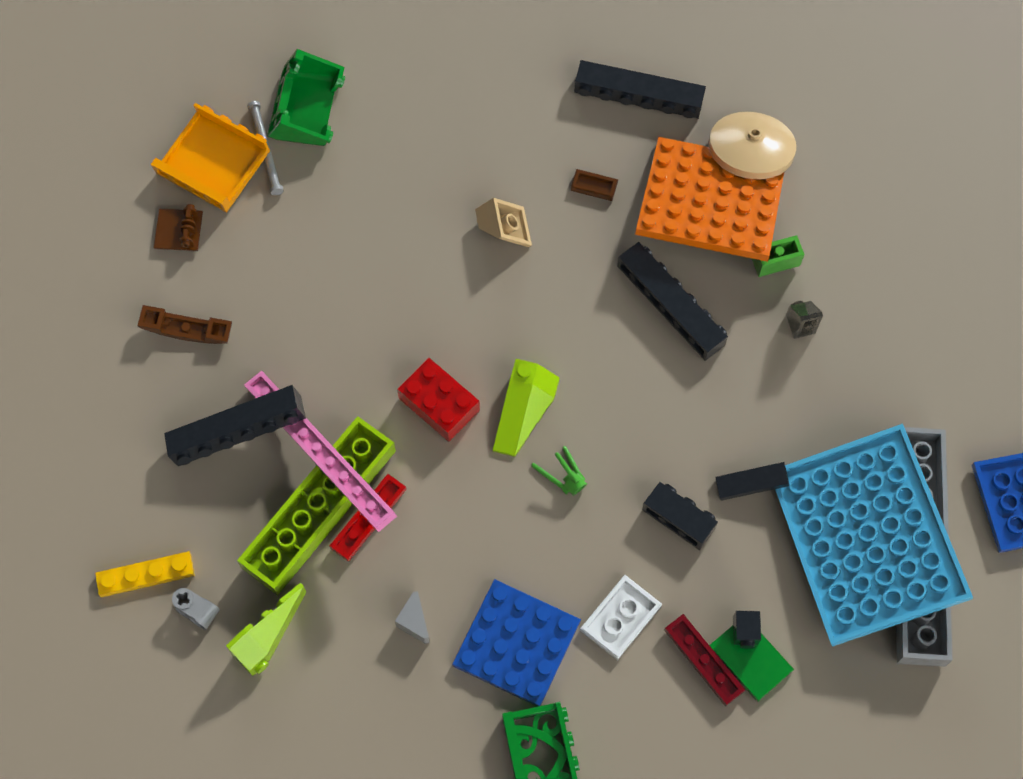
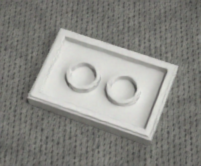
M624 575L583 624L580 631L618 661L661 608L662 603Z

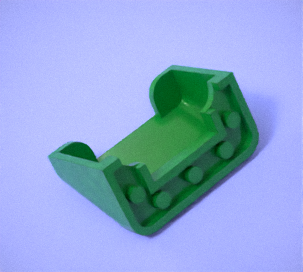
M296 49L282 70L267 136L275 140L325 146L326 143L329 144L333 137V131H331V126L328 125L334 93L338 87L342 88L345 81V76H343L345 67Z

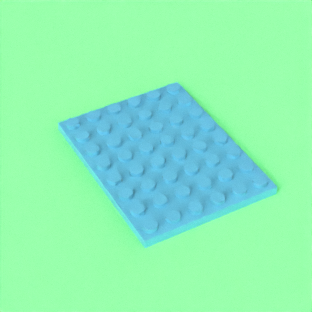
M903 424L785 465L790 486L778 488L775 491L832 647L973 599Z

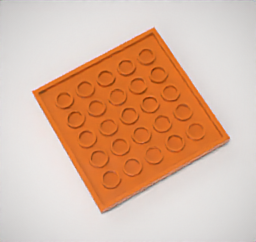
M658 137L635 235L768 262L784 172L768 179L743 178L723 169L712 157L708 146Z

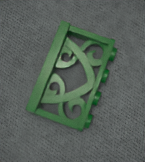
M555 702L515 712L502 713L515 779H528V775L531 772L537 773L541 779H577L576 771H579L580 768L577 756H572L570 748L574 746L572 732H567L565 722H569L566 707L562 708L560 702ZM543 715H551L556 719V727L549 729L547 721L544 723L542 730L537 729L539 719ZM534 717L533 727L514 724L515 720ZM559 733H561L563 745L554 738ZM529 736L533 737L531 747L529 749L522 748L521 742L527 740L529 743ZM537 739L549 745L558 754L554 767L546 777L538 767L530 764L523 765L522 759L529 757L534 752ZM566 760L569 773L561 772Z

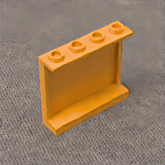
M194 103L193 106L197 112L164 158L159 160L155 157L151 166L156 174L227 213L266 158L270 149L266 143L267 140L258 133L254 135L241 124L237 126L232 123L225 115L221 114L219 116L206 105L202 107Z

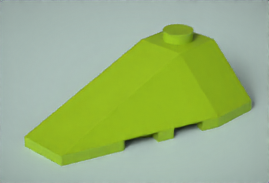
M520 359L515 360L493 452L513 457L517 455L533 428L543 417L546 409L554 401L560 379L558 376L537 363Z
M301 583L277 602L275 610L263 612L255 626L250 623L226 645L232 656L252 676L256 673H262L269 665L268 661L274 654L306 594V590Z

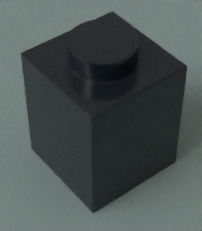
M735 611L733 615L734 645H740V648L751 649L760 643V611Z

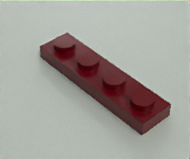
M684 614L665 627L664 631L725 707L745 691L743 686Z

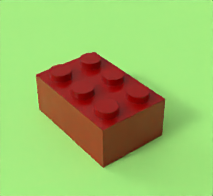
M430 358L397 389L399 399L448 442L480 411V401Z

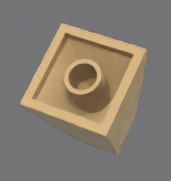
M492 198L475 209L477 223L482 231L501 240L526 247L532 246L523 206Z

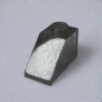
M797 301L788 308L786 317L794 339L816 334L823 313L812 301Z

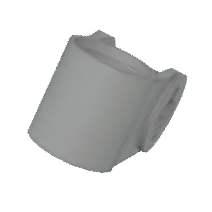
M186 588L176 590L172 596V602L176 611L204 630L209 627L220 611L215 604ZM188 598L189 603H182L181 605L180 600H186Z

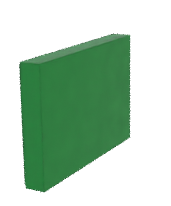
M732 625L709 645L757 702L794 671V668L762 633L761 641L758 645H755V648L743 649L740 648V645H734Z

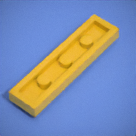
M190 551L96 572L95 575L98 594L100 597H106L193 577L195 573Z

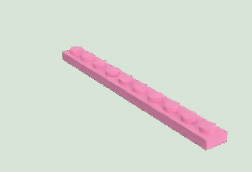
M260 371L244 384L255 399L279 390L263 371ZM307 418L298 421L296 424L282 427L378 532L397 517L395 512Z

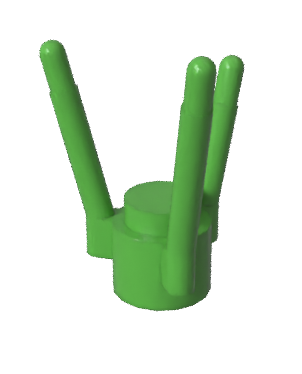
M563 446V451L574 471L570 469L558 452L555 453L556 458L568 473L563 479L565 484L535 463L531 464L535 470L561 488L565 494L570 492L574 496L587 485L586 479L579 471L566 446Z

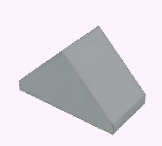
M417 591L412 593L396 618L395 624L399 629L427 644L430 641Z

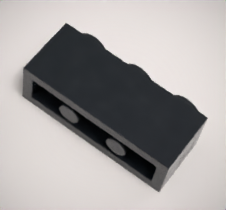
M659 482L643 503L642 511L698 550L703 547L718 524L712 513L700 510L696 507V503L688 497L683 498L669 484L664 485Z

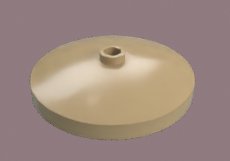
M738 112L723 117L714 125L709 138V150L714 160L723 169L736 176L748 179H768L782 174L791 166L796 153V141L788 127L779 120L757 112Z

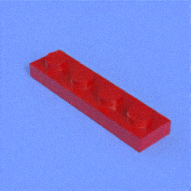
M387 474L374 491L392 508L407 488L394 477ZM357 511L329 547L349 562L375 528Z

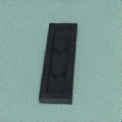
M785 462L715 477L721 501L790 486Z

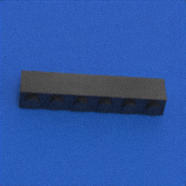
M580 60L575 79L574 93L582 96L597 97L604 101H616L624 105L640 106L647 110H659L666 114L673 113L683 115L686 118L699 119L706 86Z
M637 242L618 257L617 267L704 361L726 345L728 336L725 329L712 320L710 313L697 304L695 297L682 288L680 281L675 277L673 278L667 272L665 265L653 257L648 247H643L640 242Z
M290 385L164 433L167 455L177 466L187 465L191 461L208 457L223 449H230L234 445L251 441L255 437L272 433L287 425L296 424L298 421L306 419L302 397L295 387Z

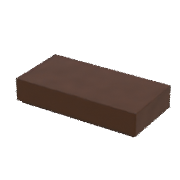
M576 169L571 191L613 202L618 179Z

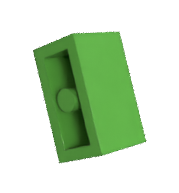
M796 235L773 241L768 262L752 259L758 277L799 267L805 254Z

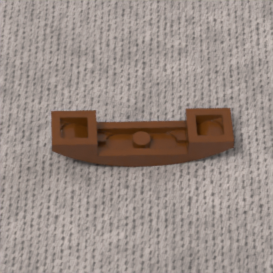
M143 305L137 326L152 333L179 340L208 344H228L232 321L212 317L209 320L166 313L163 308Z

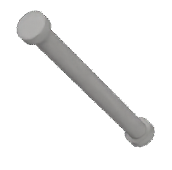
M252 101L247 106L248 110L252 113L256 132L267 140L266 143L270 149L260 113V102ZM270 150L264 159L271 183L270 192L272 195H280L284 190L283 186L279 183Z

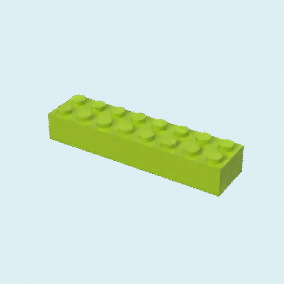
M358 416L333 445L368 485L396 452L395 444L392 440ZM316 465L238 558V564L245 572L278 596L352 506V503Z

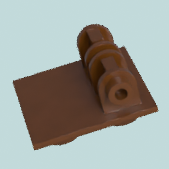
M187 204L183 210L159 209L154 249L198 251L203 211L196 210L192 204Z

